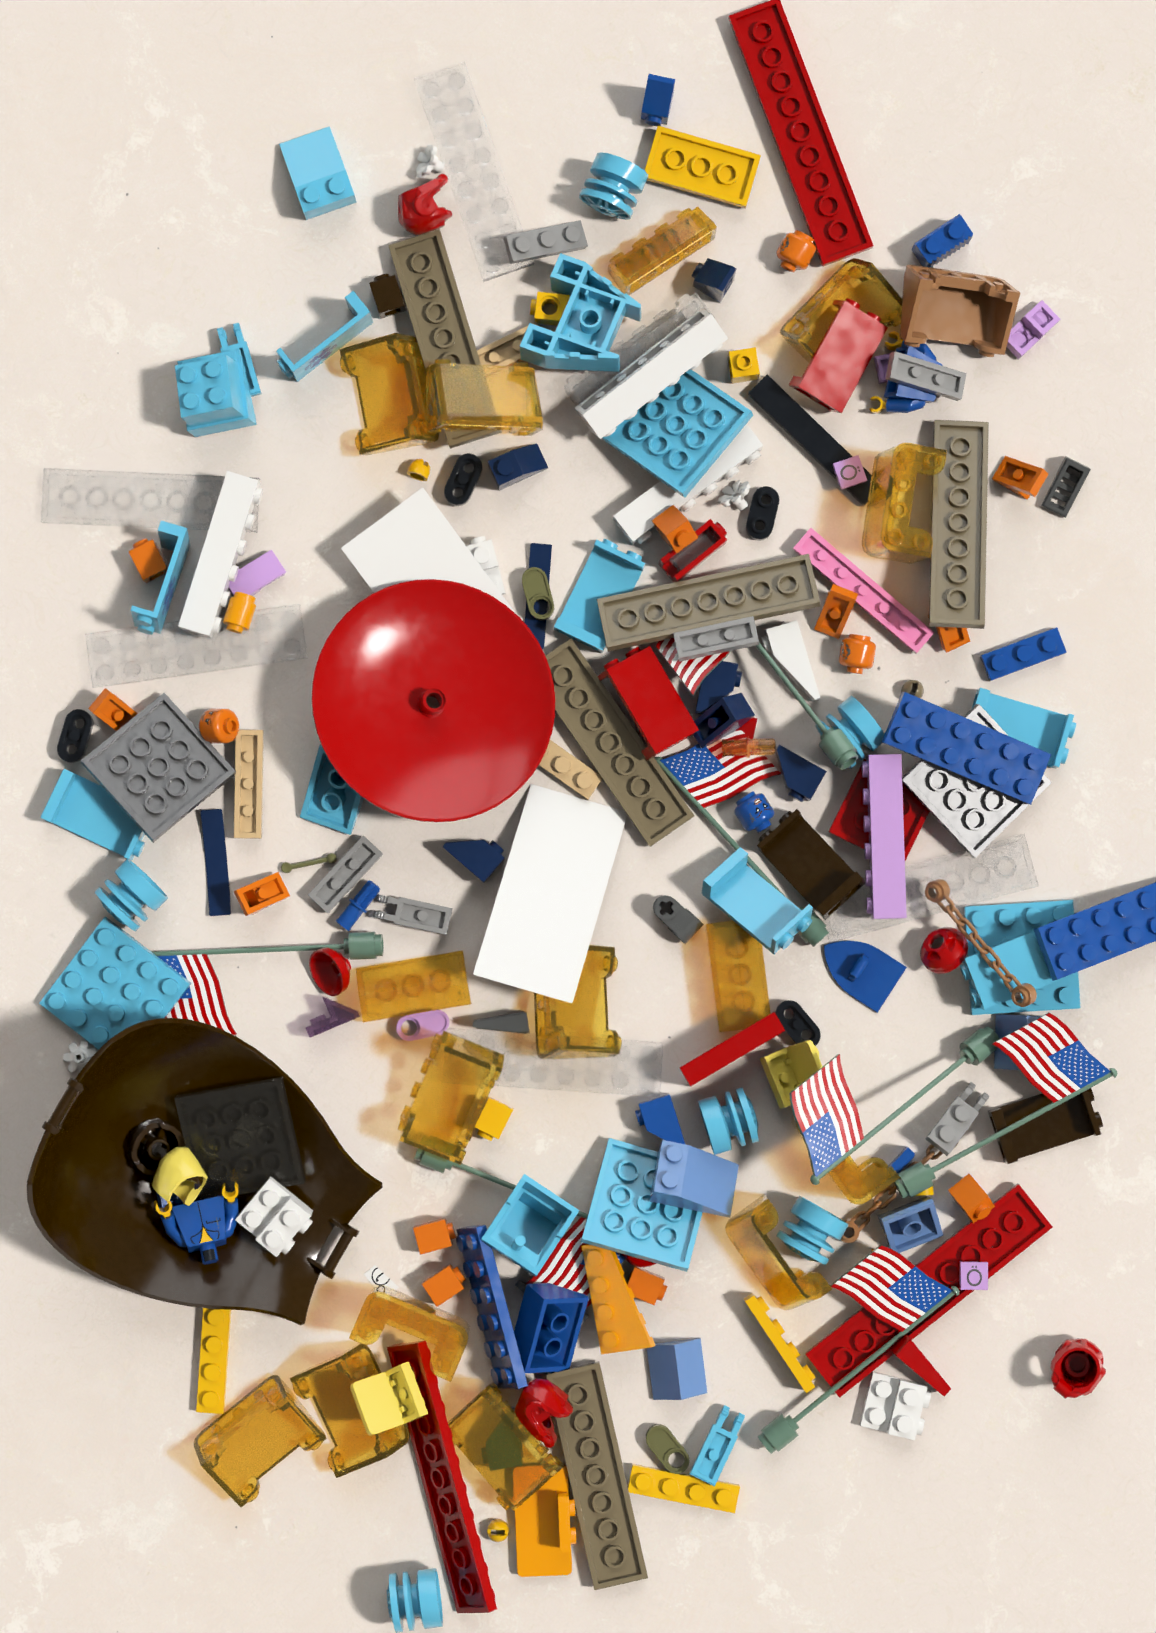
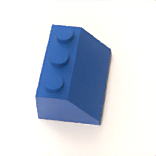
M551 1283L526 1285L514 1330L525 1373L560 1372L570 1369L589 1299L587 1295Z

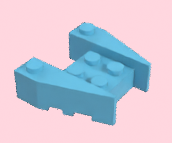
M560 253L550 275L551 290L570 295L569 301L555 332L529 323L519 346L521 360L546 369L619 372L620 356L610 352V348L624 316L639 322L641 321V304L627 293L624 294L614 287L612 282L606 277H601L593 271V267L586 262Z

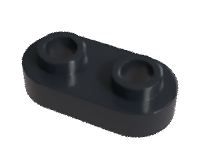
M467 453L457 459L444 489L445 498L451 505L462 506L470 500L483 470L479 457ZM467 464H472L474 470L471 473H467L464 471V467ZM460 488L463 490V495L455 497L453 491Z
M760 487L752 497L746 522V532L749 537L757 541L768 538L773 530L779 505V495L771 487ZM768 495L771 498V502L763 504L761 497ZM761 521L764 523L765 528L757 530L755 523Z
M76 709L66 716L57 745L59 757L66 762H78L85 755L93 729V718L88 712ZM83 719L85 722L84 726L80 729L77 728L75 725L76 721ZM74 744L77 747V751L74 754H69L68 747Z
M791 1000L781 1002L777 1006L775 1014L788 1035L796 1044L807 1040L802 1038L801 1033L803 1030L808 1029L811 1032V1038L808 1040H811L816 1046L821 1037L818 1026L797 1002ZM786 1009L793 1010L794 1016L791 1019L784 1017Z

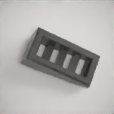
M1065 456L1041 506L1066 518L1091 469ZM1070 467L1080 472L1079 477L1066 472L1067 468ZM1065 477L1075 482L1074 487L1061 482V479ZM1057 487L1070 492V496L1067 497L1057 492ZM1054 496L1066 502L1065 506L1062 507L1052 502V497Z
M525 1011L473 1021V1027L477 1029L522 1034L530 1033L527 1012Z

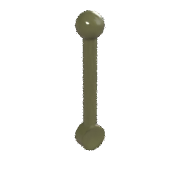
M330 853L327 857L290 864L285 862L282 864L281 870L284 873H290L292 869L325 862L333 864L336 862L337 856L334 853Z

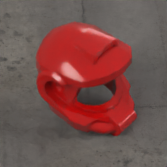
M440 174L434 180L398 196V220L407 232L415 235L425 234L443 228L445 221L452 217L450 210H446L445 207H438L433 199V196L441 190L440 188L448 182V177L445 174Z
M1087 1339L1065 1340L1057 1349L1055 1357L1051 1361L1053 1389L1065 1399L1067 1397L1077 1398L1081 1395L1086 1396L1092 1393L1106 1374V1369L1103 1367L1102 1351Z
M536 1378L528 1382V1386L523 1387L515 1407V1414L538 1441L543 1442L547 1448H551L557 1441V1436L554 1432V1425L550 1416L556 1418L568 1417L572 1414L573 1407L567 1400L569 1395L548 1379Z

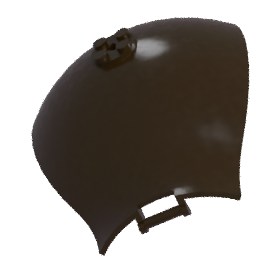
M159 1018L143 1021L116 1034L92 1056L75 1079L70 1077L67 1082L69 1086L48 1122L45 1121L42 1125L45 1132L34 1156L27 1179V1202L36 1226L46 1240L67 1260L94 1277L118 1288L168 1303L208 1309L254 1311L281 1317L298 1325L305 1324L309 1303L320 1273L330 1279L334 1278L336 1266L352 1238L357 1237L360 1232L348 1223L361 1207L383 1188L382 1182L367 1173L349 1156L321 1113L292 1078L272 1060L240 1038L206 1023L179 1018ZM244 1112L266 1124L252 1150L231 1138ZM185 1146L191 1150L208 1176L206 1184L195 1201L221 1196L224 1183L225 1190L233 1192L235 1191L236 1182L239 1186L236 1198L238 1199L240 1213L271 1176L313 1210L310 1217L313 1222L303 1234L299 1231L292 1238L295 1244L287 1254L280 1252L277 1257L255 1240L256 1236L237 1222L233 1235L227 1238V1244L216 1247L219 1260L211 1264H202L200 1251L189 1253L187 1247H179L166 1234L160 1218L161 1214L154 1207V1201L156 1200L158 1204L156 1191L152 1187V1182L159 1162L164 1155L175 1147ZM337 1226L344 1232L326 1264L323 1265L317 1262L316 1258L331 1231Z

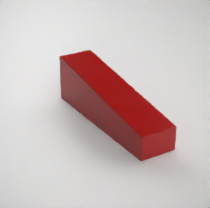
M905 1334L894 1346L892 1352L945 1397L951 1390L950 1386L909 1336Z

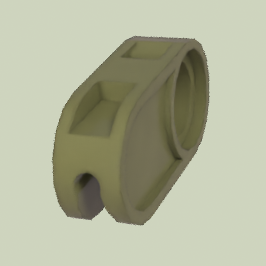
M531 567L522 576V585L529 612L537 620H547L554 612V602L548 579L542 569ZM538 600H545L549 604V611L544 615H539L534 611V604Z
M655 1424L651 1426L646 1433L648 1447L669 1472L674 1474L684 1472L689 1466V1455L685 1448L665 1425ZM674 1452L681 1453L684 1456V1463L680 1467H673L669 1464V1456Z

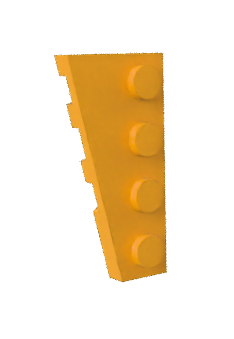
M590 1244L583 1245L582 1252L601 1355L656 1346L653 1338L649 1337L642 1313H639L633 1298L635 1296L631 1287L628 1288L625 1281L624 1271L616 1252Z

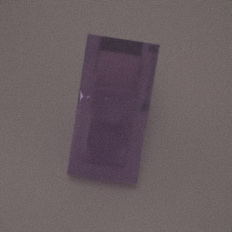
M324 996L323 1000L330 1017L326 1019L325 1014L309 1020L311 1026L306 1027V1030L311 1038L362 1015L360 1011Z

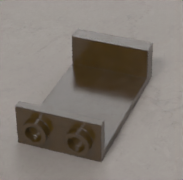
M798 809L793 813L789 811L778 821L780 825L773 831L767 830L759 838L758 841L760 843L757 847L817 913L826 920L865 885L864 879L857 871L854 872L808 824Z
M1090 1088L997 1138L1004 1163L1017 1162L1019 1158L1091 1135H1101L1100 1128L1103 1127L1099 1112H1094L1091 1104L1092 1101H1095L1092 1089ZM1042 1093L989 1110L988 1114L994 1133L1047 1106L1052 1101Z

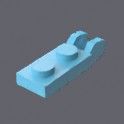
M233 324V331L238 343L228 346L226 331L223 327L218 328L217 331L222 346L220 348L221 352L240 349L251 397L261 395L248 344L244 341L240 324Z
M725 1405L722 1407L715 1424H712L689 1473L712 1486L716 1485L738 1438L737 1433L745 1418V1415L739 1413L733 1421L730 1432L721 1428L728 1417L730 1409Z

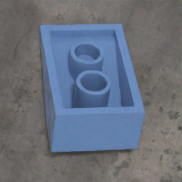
M662 1140L658 1149L649 1201L730 1218L739 1165L690 1145Z

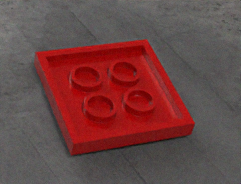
M861 764L828 832L864 850V843H869V832H864L863 817L868 816V805H863L862 792L863 788H867V778H862ZM902 783L906 861L929 811Z

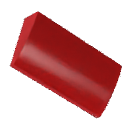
M775 1012L681 1066L680 1070L691 1087L781 1034L785 1029Z

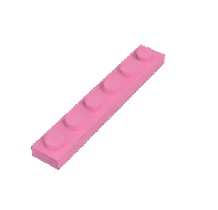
M812 528L807 531L793 548L799 555L809 554L812 566L833 584L858 593L855 603L915 654L935 633Z

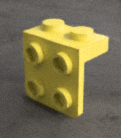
M811 1040L782 1048L759 1058L780 1109L791 1105V1091L823 1067L819 1059V1051Z
M409 1362L400 1364L380 1374L356 1381L350 1385L366 1433L370 1436L409 1423L428 1414L425 1401L420 1393L415 1374Z

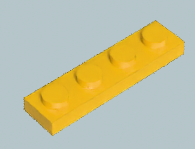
M751 1293L744 1298V1301L804 1391L808 1393L815 1388L812 1380L816 1377L807 1364L803 1367L796 1359L800 1356V1353L792 1341L786 1344L781 1336L785 1331L777 1319L771 1321L766 1314L770 1308L762 1296L756 1298Z
M203 1308L196 1412L225 1413L231 1310Z
M632 1464L628 1484L629 1493L735 1513L740 1489L739 1484L717 1480L716 1485L712 1486L692 1475L674 1474L668 1470Z

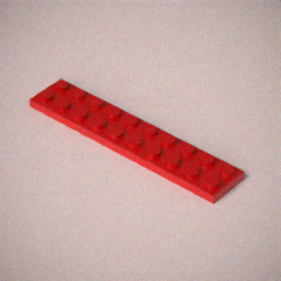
M770 0L729 15L730 25L811 237L814 239L813 243L816 246L822 267L872 249L874 245L781 1Z
M1017 1183L993 1203L995 1207L991 1209L987 1217L977 1220L975 1223L972 1221L967 1223L915 1266L930 1278L950 1289L952 1286L959 1288V1261L988 1262L989 1279L1053 1228V1226ZM959 1289L958 1296L956 1294L910 1330L907 1333L911 1340L914 1339L974 1290ZM862 1307L809 1349L805 1355L832 1387L897 1335L900 1330L879 1320ZM901 1339L836 1390L835 1393L839 1398L894 1355L892 1349Z
M426 1340L389 1346L387 1350L392 1368L406 1362L410 1363L428 1414L407 1423L456 1611L457 1613L492 1612L497 1610L495 1593L490 1584L488 1567L484 1561L481 1540L473 1520L474 1514L468 1501L467 1488L460 1471V1462L455 1452L452 1431L447 1422L445 1405L438 1388V1378L434 1373L430 1349L427 1346Z

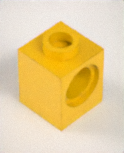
M537 292V299H531L530 315L535 316L534 319L537 324L558 326L570 295ZM545 304H554L557 307V311L552 315L545 314L542 311V307Z
M756 347L729 351L727 358L731 384L758 380L760 372Z
M489 1097L474 1126L479 1129L477 1134L492 1141L493 1137L499 1139L513 1112V1108Z

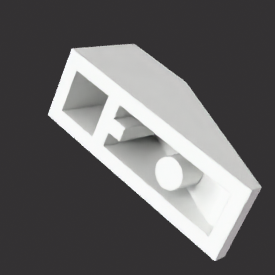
M798 621L766 629L764 632L765 637H761L764 649L767 653H771L773 660L813 702L818 701L820 695Z

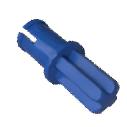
M370 880L367 881L355 898L349 899L351 903L340 917L336 919V922L350 931L362 913H367L366 908L380 892V887Z

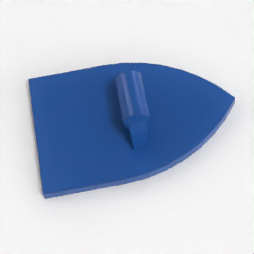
M839 941L824 945L826 963L837 984L849 995L878 1013L907 967L880 949L867 943Z

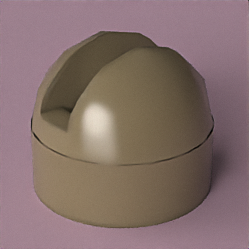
M909 680L902 686L901 693L906 692L910 694L912 685L916 684L917 688L914 696L918 698L923 696L924 688L917 680Z

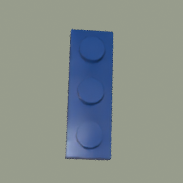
M1056 627L983 654L980 657L988 679L992 681L1067 652Z

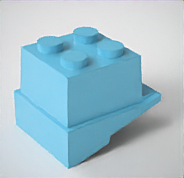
M240 349L177 361L178 365H175L180 414L181 418L186 422L189 433L194 437L257 425Z
M524 1174L481 1241L536 1277L580 1210Z

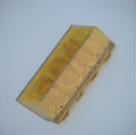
M699 207L693 210L687 208L677 215L678 220L670 225L664 223L654 231L655 235L648 240L645 237L641 238L632 245L633 249L625 255L623 252H620L609 261L611 264L608 265V273L622 293L631 295L713 241L717 230L715 223Z
M734 921L705 924L718 1032L744 1030L771 1014L762 944Z
M463 950L356 968L363 1022L472 1004Z

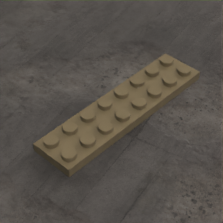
M440 229L388 245L450 449L502 433Z
M934 420L929 626L984 629L989 422Z
M809 554L597 599L608 652L674 638L673 633L752 616L755 621L821 606Z
M570 638L547 654L546 659L554 683L556 713L649 847L693 818L694 814L655 758L645 759L641 751L646 748V745L599 680L574 641Z
M600 1362L576 1366L560 1372L546 1373L549 1381L569 1395L567 1400L573 1407V1412L570 1416L556 1418L594 1590L647 1579V1570Z

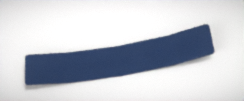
M531 543L529 568L537 567L542 569L549 583L552 545ZM538 600L534 604V611L539 615L546 614L548 602ZM526 601L524 623L538 640L541 648L544 649L546 620L540 621L532 617Z
M222 809L202 810L201 821L206 862L209 915H230V890Z

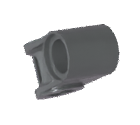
M660 896L653 903L655 915L684 944L704 925L695 915L671 896ZM670 901L672 903L670 905L672 912L670 914L666 912L661 914L660 902L668 903Z

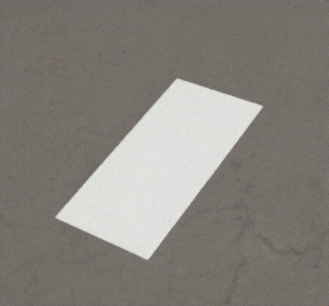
M424 488L418 490L341 548L374 593L386 587L413 580H447L477 588L493 596L514 612Z
M530 785L473 975L573 1003L627 818L625 811L537 785Z

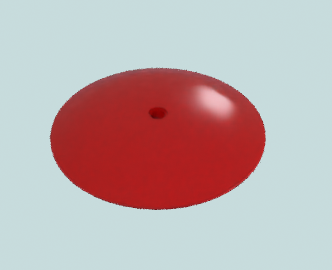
M435 579L413 580L395 584L371 594L355 605L337 623L327 638L315 667L312 683V710L320 743L330 763L341 778L361 797L373 805L403 818L424 822H451L471 818L497 807L515 794L533 775L546 752L551 738L555 719V691L551 670L538 640L529 627L509 607L493 596L462 583ZM429 696L436 698L439 703L438 708L429 707L426 698Z

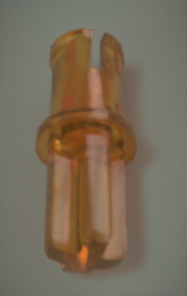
M746 737V739L741 740L722 739V757L746 756L750 758V755H773L776 752V743L773 738L749 739V737Z

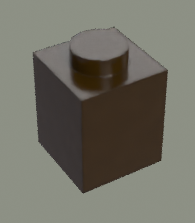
M382 274L375 277L374 282L369 283L380 319L406 311L395 275Z

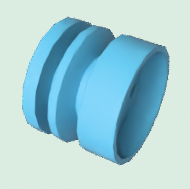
M603 152L597 153L590 172L597 179L589 178L585 180L584 185L586 188L581 190L579 198L602 214L624 220L631 219L633 214L631 208L636 207L637 200L630 193H642L648 179V174L638 165L619 156Z
M850 696L837 707L842 717L840 721L831 714H828L826 719L831 728L834 730L841 729L857 749L858 759L863 760L865 755L860 746L864 744L867 748L874 751L882 744L885 733L856 698ZM822 722L827 730L831 729L824 722ZM815 725L820 735H822L823 732L819 729L817 725ZM855 762L849 768L852 769L857 763Z
M127 858L115 870L121 883L117 885L113 881L106 879L104 883L112 892L109 894L99 887L95 894L101 900L103 907L118 922L136 932L140 924L133 916L136 915L141 920L146 921L148 917L142 907L146 905L156 911L168 897L145 872Z
M742 1087L735 1089L738 1098L737 1102H733L729 1091L725 1092L726 1105L724 1106L720 1105L716 1096L698 1101L714 1155L732 1150L731 1137L736 1136L741 1146L746 1145L743 1135L748 1132L752 1143L759 1141L758 1122L751 1100L744 1093Z
M799 1196L791 1209V1212L799 1219V1222L795 1224L790 1221H784L783 1225L793 1231L791 1236L779 1230L776 1236L793 1252L809 1261L820 1262L826 1265L829 1258L819 1251L823 1248L833 1253L835 1249L826 1242L827 1237L841 1240L849 1224L811 1201Z
M436 1568L418 1570L417 1583L413 1584L408 1572H403V1585H399L397 1573L389 1574L387 1604L389 1616L394 1624L396 1633L403 1632V1619H407L409 1631H414L415 1617H421L425 1629L443 1627L441 1593Z

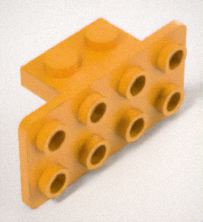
M565 1464L516 1466L513 1470L517 1573L521 1577L569 1575L572 1572L571 1544H576V1527H570V1516H575V1499L569 1500L567 1466Z

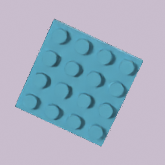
M688 370L680 376V380L675 385L662 390L656 400L648 404L646 403L639 408L633 418L624 420L617 426L614 433L603 437V440L685 498L753 417L751 410L693 370Z
M1073 900L964 907V918L969 920L977 930L978 935L991 948L1031 933L1035 928L1074 914ZM966 924L965 931L969 935L972 933V930ZM976 939L975 941L979 944L980 947H982L980 942ZM967 940V956L979 953L972 942ZM1078 972L1075 975L1036 989L1037 998L1035 1002L1026 1007L1014 1004L1011 999L984 1010L980 1008V1005H974L970 995L971 1015L1081 1008ZM969 980V995H970V991L973 990V987H972L971 982H970V980Z
M104 917L39 1004L99 1050L108 1040L132 1025L152 1019L166 1018L192 983L110 919Z
M609 1138L581 1242L687 1272L703 1212L650 1202L658 1151Z

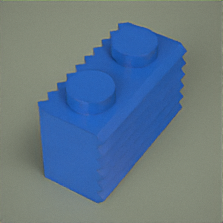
M958 214L914 243L912 251L922 266L933 268L934 264L937 265L939 261L942 262L943 258L946 259L947 256H951L952 252L955 253L956 250H960L965 244H969L973 232L963 217Z

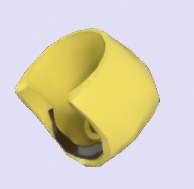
M185 1146L175 1147L160 1160L152 1187L166 1201H170L172 1193H174L183 1201V1204L190 1206L206 1184L208 1176L189 1148Z

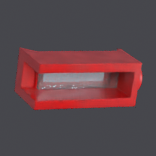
M711 519L695 531L698 539L676 554L672 549L660 559L658 565L673 583L680 581L726 544L727 538L725 536L727 532L720 523L716 522L714 524Z

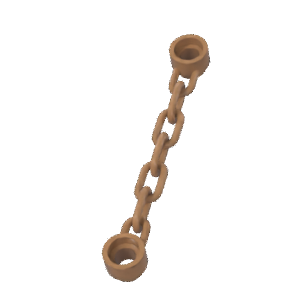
M943 879L929 882L925 889L927 899L937 903L957 924L958 929L965 938L971 941L977 948L981 957L996 971L1005 986L1012 993L1011 998L1014 1004L1026 1007L1034 1003L1037 998L1035 988L1029 983L1021 984L1001 963L998 955L982 940L974 926L957 910L953 901L949 898L950 888L947 882ZM945 899H946L947 902L950 904V905H947L946 907H945V906L943 905V903L941 902V901H943V900H945ZM953 912H955V914H956L960 919H957V918L955 917V915L953 914ZM966 924L972 930V933L969 935L963 929V926ZM976 939L980 942L982 947H980L979 944L975 941ZM990 952L996 960L991 962L985 954ZM998 968H1001L1006 975H1003ZM1013 980L1017 986L1013 989L1008 982Z
M931 1144L926 1149V1156L921 1162L924 1165L930 1159H938L943 1153L939 1151L934 1156L935 1151H931L934 1146ZM915 1161V1162L910 1163L905 1169L911 1167L912 1165H914V1164H916V1163H918V1162ZM896 1185L885 1187L875 1196L871 1208L867 1211H860L851 1220L845 1221L849 1224L848 1227L853 1228L854 1232L851 1237H846L843 1234L841 1238L843 1242L852 1243L857 1240L859 1232L870 1222V1215L876 1209L886 1208L896 1198V1191L898 1190ZM888 1191V1195L892 1196L881 1205L882 1201L877 1200ZM862 1215L861 1219L865 1220V1222L858 1227L854 1222Z

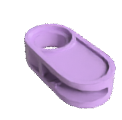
M430 1010L402 1017L396 1025V1031L398 1036L406 1041L428 1038L445 1033L450 1025V1020L444 1011ZM406 1020H412L417 1025V1031L412 1036H407L402 1032V1024Z

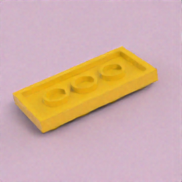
M657 126L645 171L648 174V181L746 209L761 155Z

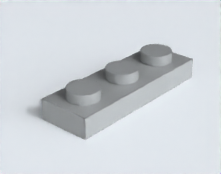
M581 220L510 234L503 238L510 264L582 250L588 246Z
M894 351L889 356L885 379L958 401L962 399L967 373Z
M753 616L673 633L679 662L759 645Z
M363 835L314 887L308 896L326 913H329L380 859L383 853Z

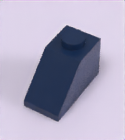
M707 258L704 265L699 262L692 274V277L695 278L693 287L720 303L732 285L737 269L731 265Z
M537 443L511 450L488 461V467L499 491L548 469Z
M722 661L705 677L700 685L695 713H703L722 697L730 695L734 687L740 686L742 671H737L738 664Z
M742 693L722 697L694 721L699 731L693 735L700 747L705 748L738 730L753 718L755 714Z
M779 744L775 752L785 788L790 790L788 795L800 802H803L804 799L810 801L827 771Z
M485 840L446 842L442 846L483 883L505 860V857L501 855L504 850L493 840L489 844Z

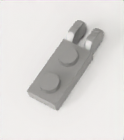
M378 894L377 901L385 904H396L397 909L395 915L387 914V912L374 911L373 917L394 921L393 923L447 935L453 908Z
M972 1082L969 1083L959 1097L957 1096L926 1137L929 1143L946 1156L951 1153L978 1116V1111L989 1098V1095L984 1092L978 1097L973 1107L967 1104L965 1100L973 1093L976 1087Z

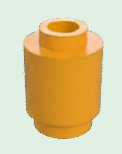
M235 592L234 597H230L223 623L227 625V630L242 634L243 630L249 631L256 609L254 604L255 597L242 592Z

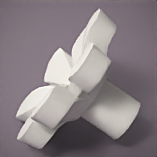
M429 144L426 147L425 153L420 152L418 160L421 161L416 169L418 178L424 179L432 170L439 173L444 170L445 163L439 161L438 157H436L437 147Z
M738 480L733 484V488L730 486L723 488L722 492L725 495L719 497L718 502L724 507L734 504L741 511L748 506L744 496L749 493L750 485L748 481L741 483Z
M82 1040L80 1046L76 1042H72L69 1045L71 1052L63 1055V1060L70 1062L68 1071L75 1073L79 1069L80 1073L98 1049L96 1047L89 1049L90 1043L87 1040Z

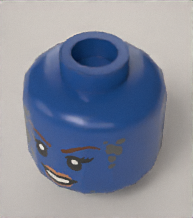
M753 791L736 802L737 807L734 813L746 831L756 829L757 833L772 825L769 820L774 816L775 812L764 794H755Z

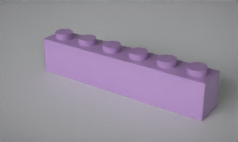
M901 754L866 756V761H862V778H867V788H863L862 792L863 805H868V816L863 817L864 832H869V843H864V856L870 862V870H865L866 887L870 886L871 897H866V913L871 914V919L907 918Z

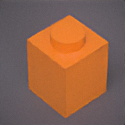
M674 505L651 520L662 539L676 554L698 539L688 519Z
M146 538L133 544L134 549L128 552L142 580L146 584L166 574L168 565L153 539L148 541Z
M970 1174L966 1175L948 1190L954 1201L973 1223L987 1217L991 1209L995 1207L989 1196Z
M446 1218L413 1227L420 1255L453 1245L452 1239L456 1238L453 1223L447 1224Z
M449 1264L423 1281L422 1285L436 1307H438L465 1288L463 1282L466 1278L458 1266L453 1268Z
M633 1266L627 1285L628 1288L631 1287L636 1298L655 1305L656 1300L662 1301L667 1286L663 1284L665 1281L664 1277L641 1267Z

